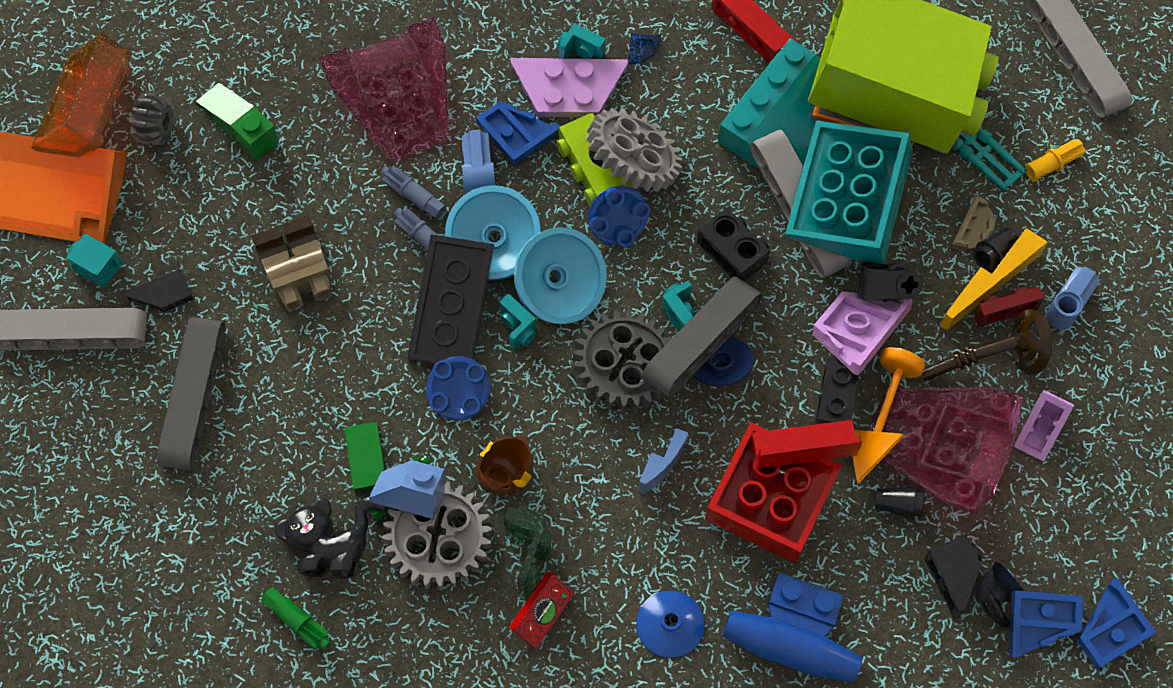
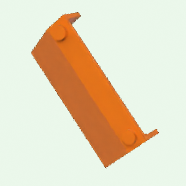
M0 131V229L75 242L79 241L84 233L104 244L123 184L127 152Z

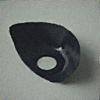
M995 562L979 580L977 593L983 611L1000 626L1010 627V620L1005 615L1000 601L1011 602L1012 591L1024 590L1002 564ZM985 599H987L990 602L991 606L994 609L995 615H993L987 608L984 602Z

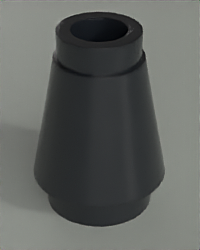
M1005 228L978 242L973 252L976 263L985 270L997 268L1019 238L1017 233L1011 228Z
M917 486L877 489L875 508L910 519H914V516L922 517L925 490H917Z

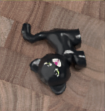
M364 497L354 507L355 527L332 536L331 504L327 498H320L311 506L302 507L294 511L288 519L276 523L274 533L283 542H288L293 550L310 553V555H305L298 561L297 571L303 576L321 578L324 575L325 568L329 566V572L334 577L352 579L356 576L358 563L367 545L366 533L369 524L367 511L369 509L385 511L387 506L369 502V497Z

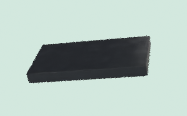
M431 234L407 357L408 361L435 365L436 362L445 360L448 357L464 356L474 359L494 254V244Z

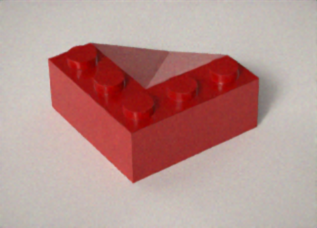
M750 422L707 507L705 520L796 564L842 465L829 459L757 469L751 438L752 433L769 430Z

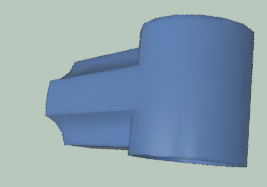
M471 130L462 135L464 157L462 172L465 193L476 188L495 185L494 166L490 159L488 133H484L481 130Z
M1075 267L1047 310L1046 319L1050 326L1057 330H1066L1074 324L1100 282L1095 271L1088 267ZM1060 308L1066 309L1069 313L1063 312Z

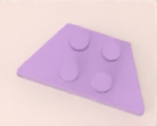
M511 58V68L519 78L521 87L526 96L529 97L537 117H583L590 113H593L594 116L600 115L606 106L608 98L614 93L619 79L627 71L628 59Z
M842 291L814 324L812 335L853 374L859 375L911 310L913 299H902L901 303L883 302V300L871 301L858 297V293Z

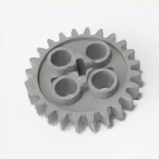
M611 108L609 112L603 110L600 115L597 114L587 129L588 136L586 140L591 143L588 149L596 152L593 158L595 160H602L604 163L601 168H610L612 170V177L621 176L623 184H626L627 181L632 182L634 189L642 185L647 192L651 187L656 192L661 187L666 190L669 185L674 183L682 169L680 164L683 159L677 156L680 149L672 147L675 141L666 139V131H658L656 129L657 123L650 125L647 123L646 116L640 119L635 111L628 115L624 108H621L619 113L614 108Z
M447 481L445 483V494L434 519L420 522L416 519V514L402 510H388L389 517L393 521L383 523L384 529L391 532L382 536L383 543L390 544L384 551L386 557L395 556L390 561L392 568L402 566L399 571L402 579L410 573L412 574L411 583L413 586L420 579H423L426 590L430 588L432 581L437 582L439 590H443L444 581L449 580L450 584L455 588L457 585L456 577L461 576L465 581H469L467 570L471 569L477 573L480 571L476 560L487 561V554L481 549H490L492 547L491 541L484 538L493 535L492 527L484 526L490 522L489 514H481L484 510L482 502L473 505L475 501V494L473 492L463 497L464 490L461 485L453 492L451 491L450 482ZM441 508H446L441 523L443 535L438 537L435 562L429 563L434 547L432 535L437 533L439 512ZM454 517H463L466 520V523L459 528L449 525L450 520ZM414 543L426 545L425 550L420 554L409 552V548ZM449 548H454L460 553L455 559L446 560L442 557L443 552Z

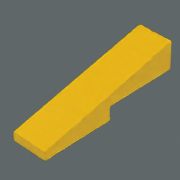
M1026 228L992 274L980 267L945 314L941 327L946 330L950 329L976 308L981 301L991 296L1037 259L1048 242Z

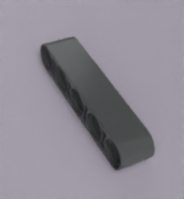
M732 277L651 359L643 371L642 379L669 398L675 395L756 310L762 299V293L738 277Z
M190 317L188 320L157 452V464L159 467L193 471L195 468L225 337V322L222 320Z

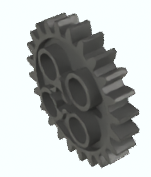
M614 310L611 320L603 313L600 318V324L592 319L589 329H582L580 335L582 339L576 340L575 348L577 350L574 351L572 360L577 361L573 372L581 373L577 382L578 384L588 383L585 394L588 395L595 391L597 393L596 403H599L603 398L607 399V409H610L614 403H619L620 412H623L626 404H630L633 411L636 412L640 402L646 408H650L652 398L659 402L663 396L662 392L642 379L643 371L650 361L645 360L641 355L649 354L654 357L672 337L663 338L666 330L665 327L657 330L653 328L656 321L654 318L648 323L643 322L644 313H640L637 319H633L631 311L628 310L625 318H621L619 312ZM614 337H623L627 340V343H619ZM637 340H641L642 343L634 350L631 360L626 361L617 378L611 382L609 378L617 371L620 361L623 362ZM604 360L608 362L610 366L601 367L596 363V361ZM632 378L637 384L629 385L623 379Z

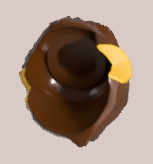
M515 436L501 437L489 442L485 450L480 453L475 469L479 484L482 485V489H485L486 492L493 493L494 495L515 494L521 487H525L531 479L534 461L529 448V440L524 437Z

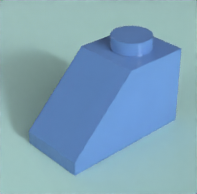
M411 460L382 471L369 497V502L434 519L445 494L444 469Z

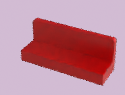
M712 0L711 9L769 64L790 38L793 39L753 0Z
M852 420L752 433L751 437L757 469L857 456L862 444L861 436L855 435Z

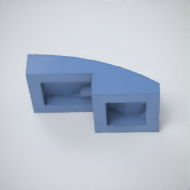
M676 428L664 457L651 453L639 481L638 492L646 494L670 473L687 445L688 432Z

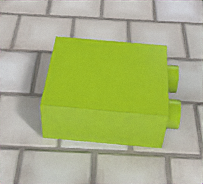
M840 0L833 14L808 103L878 129L909 133L911 141L948 154L961 132L971 136L977 134L986 115L988 101L976 97L977 89L983 91L987 89L998 64L999 56L986 52L992 26L923 0Z

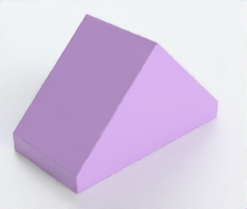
M1043 390L1033 406L1014 447L1045 461L1074 404Z

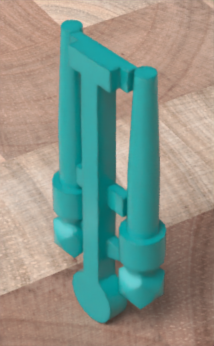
M982 125L975 136L961 132L952 148L955 151L959 150L960 156L965 160L968 159L1002 190L1010 187L1027 171L1005 148L992 138L993 135L987 129H982ZM978 137V139H979L983 144H988V145L983 148V147L976 141V138ZM993 149L1018 171L1012 174L989 152ZM984 158L994 169H996L1006 179V181L1003 182L980 159Z

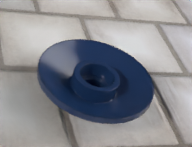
M729 337L693 376L698 381L710 386L721 387L736 384L745 379L752 371L754 354L745 342Z

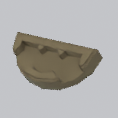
M978 194L975 195L951 246L952 249L960 251L975 250L978 242L993 234L996 219L988 207L989 203Z

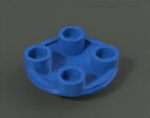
M623 185L610 187L601 192L592 202L588 213L589 227L593 235L602 243L613 246L619 244L621 247H629L645 228L648 216L650 215V207L643 195L634 188Z
M464 356L448 357L445 360L436 362L426 383L429 405L440 416L454 421L467 420L477 415L487 404L490 394V381L485 369L474 359Z

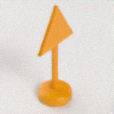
M889 347L881 352L880 364L885 370L894 375L874 431L854 430L855 435L861 436L862 441L857 456H852L858 483L904 437L901 433L882 432L901 377L908 379L917 378L924 371V360L910 351Z

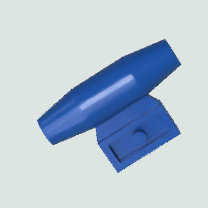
M780 572L775 579L767 606L770 617L731 610L722 637L760 658L811 676L854 683L862 663V656L825 637L835 626L843 595Z

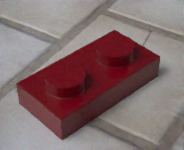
M1040 286L1032 289L1022 287L1014 290L1010 295L1001 298L991 296L980 302L974 318L978 327L1016 317L1028 309L1038 310L1045 297Z

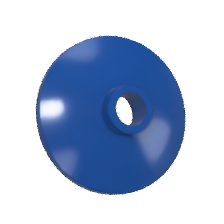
M663 591L654 594L643 603L637 615L636 627L641 642L650 652L664 658H678L690 653L697 647L704 633L705 622L700 607L692 598L677 591ZM668 616H673L677 619L678 623L671 627L666 625L664 620Z

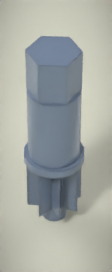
M394 165L391 169L385 166L381 170V174L384 176L383 182L398 192L400 196H404L437 220L444 214L447 206L416 183L412 177H409Z
M398 208L394 212V216L397 217L394 222L408 233L411 239H415L428 251L431 234H438L408 208L404 211Z

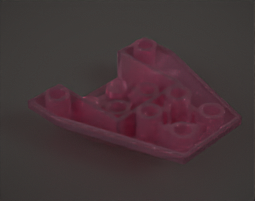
M435 17L407 26L404 34L349 52L348 47L319 57L331 90L391 162L450 142L446 47Z
M991 386L898 388L882 432L901 433L904 437L889 451L882 461L944 504L977 513L992 499L1014 445L1023 396ZM888 389L883 394L868 431H874Z

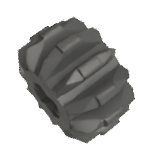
M141 93L138 99H135L134 108L131 110V119L129 120L131 123L130 133L135 141L145 145L156 146L164 145L166 140H169L171 129L174 128L173 120L175 119V116H173L174 105H172L170 98L160 94Z

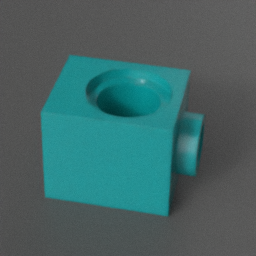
M84 233L79 241L71 245L66 257L74 272L102 288L106 287L123 264L116 250Z

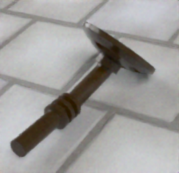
M1025 310L1016 318L1010 337L974 348L970 345L967 351L964 348L961 349V353L956 351L954 356L925 367L921 376L924 382L957 368L963 370L965 365L971 367L972 362L976 365L979 363V359L1009 350L1012 351L1013 359L1023 373L1028 375L1038 374L1047 366L1052 352V333L1049 323L1038 310ZM1033 323H1035L1040 334V341H1038L1036 333H1034L1033 329L1031 328ZM1038 353L1036 361L1029 366L1028 362L1032 361Z

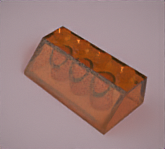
M102 32L70 54L31 148L37 152L81 157L90 150L95 151L103 141L104 136L101 134L104 127L112 118V105L121 94L120 84L129 73L130 67L128 63L132 53Z

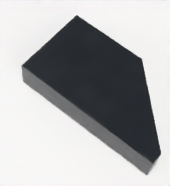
M180 269L125 292L129 301H136L162 312L193 300Z

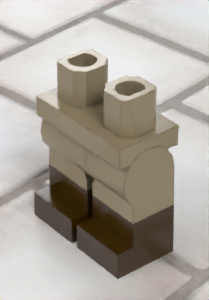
M309 215L282 224L293 257L289 256L278 226L251 235L277 301L282 302L288 312L300 309L303 306L300 296L302 293L312 290L316 301H322L332 296L330 283H332L331 276Z

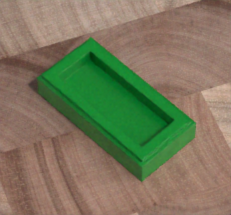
M377 422L344 427L354 493L373 490L380 473L385 471Z

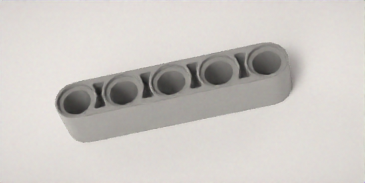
M1028 0L1030 14L1096 115L1104 118L1129 107L1132 103V98L1128 87L1071 1Z
M779 129L752 142L750 148L757 165L789 222L803 165L787 136ZM799 241L811 265L822 279L852 264V259Z
M137 308L0 310V350L141 348L145 346L147 313Z

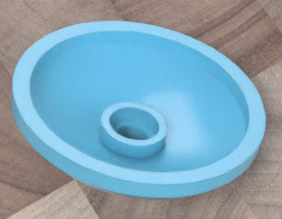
M496 185L476 188L461 197L451 209L445 227V237L494 244L495 248L489 280H501L514 276L515 263L520 250L530 238L541 232L538 215L528 199L513 189ZM498 233L501 235V238L498 242H491L489 240L490 235Z
M558 227L537 233L524 244L516 259L514 282L517 294L526 309L535 317L545 322L568 324L585 318L598 306L606 288V265L600 250L590 238L574 229ZM551 271L557 275L554 283L549 279Z

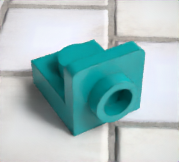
M574 23L568 33L563 32L558 40L559 59H568L573 50L583 59H602L605 55L606 39Z
M689 280L681 285L679 283L673 284L665 290L662 296L661 309L678 332L695 316L693 308L685 301L691 297L692 284Z
M507 294L499 302L502 314L500 318L507 327L514 330L509 335V344L515 351L521 345L525 347L533 341L537 334L536 318L510 294Z

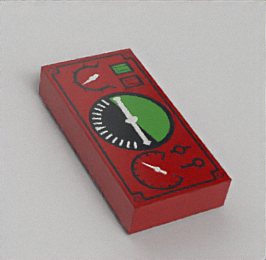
M546 572L509 628L526 644L537 649L574 595V592L554 573Z

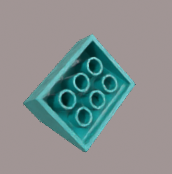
M790 38L722 121L719 128L718 143L759 168L752 155L750 144L780 129L787 136L800 162L804 166L815 122L817 121L811 117L816 105L808 103V98L820 58Z
M816 121L787 225L786 236L853 260L885 264L913 154L910 134Z

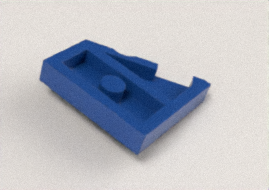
M502 101L497 102L476 117V124L484 133H488L491 141L514 166L559 135L560 126L557 123L547 124L536 119V115L525 110L519 111L514 106Z
M1116 577L1109 583L1077 642L1098 670L1156 634V631Z
M1012 591L1009 657L1018 658L1032 650L1082 631L1083 596Z

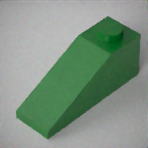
M218 83L196 101V104L255 162L279 144L274 125L252 104L222 84Z

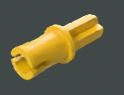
M1072 140L1057 149H1048L1042 157L1025 164V169L1027 170L1025 173L1032 182H1036L1055 170L1057 172L1063 170L1064 165L1084 155L1085 148L1080 140Z

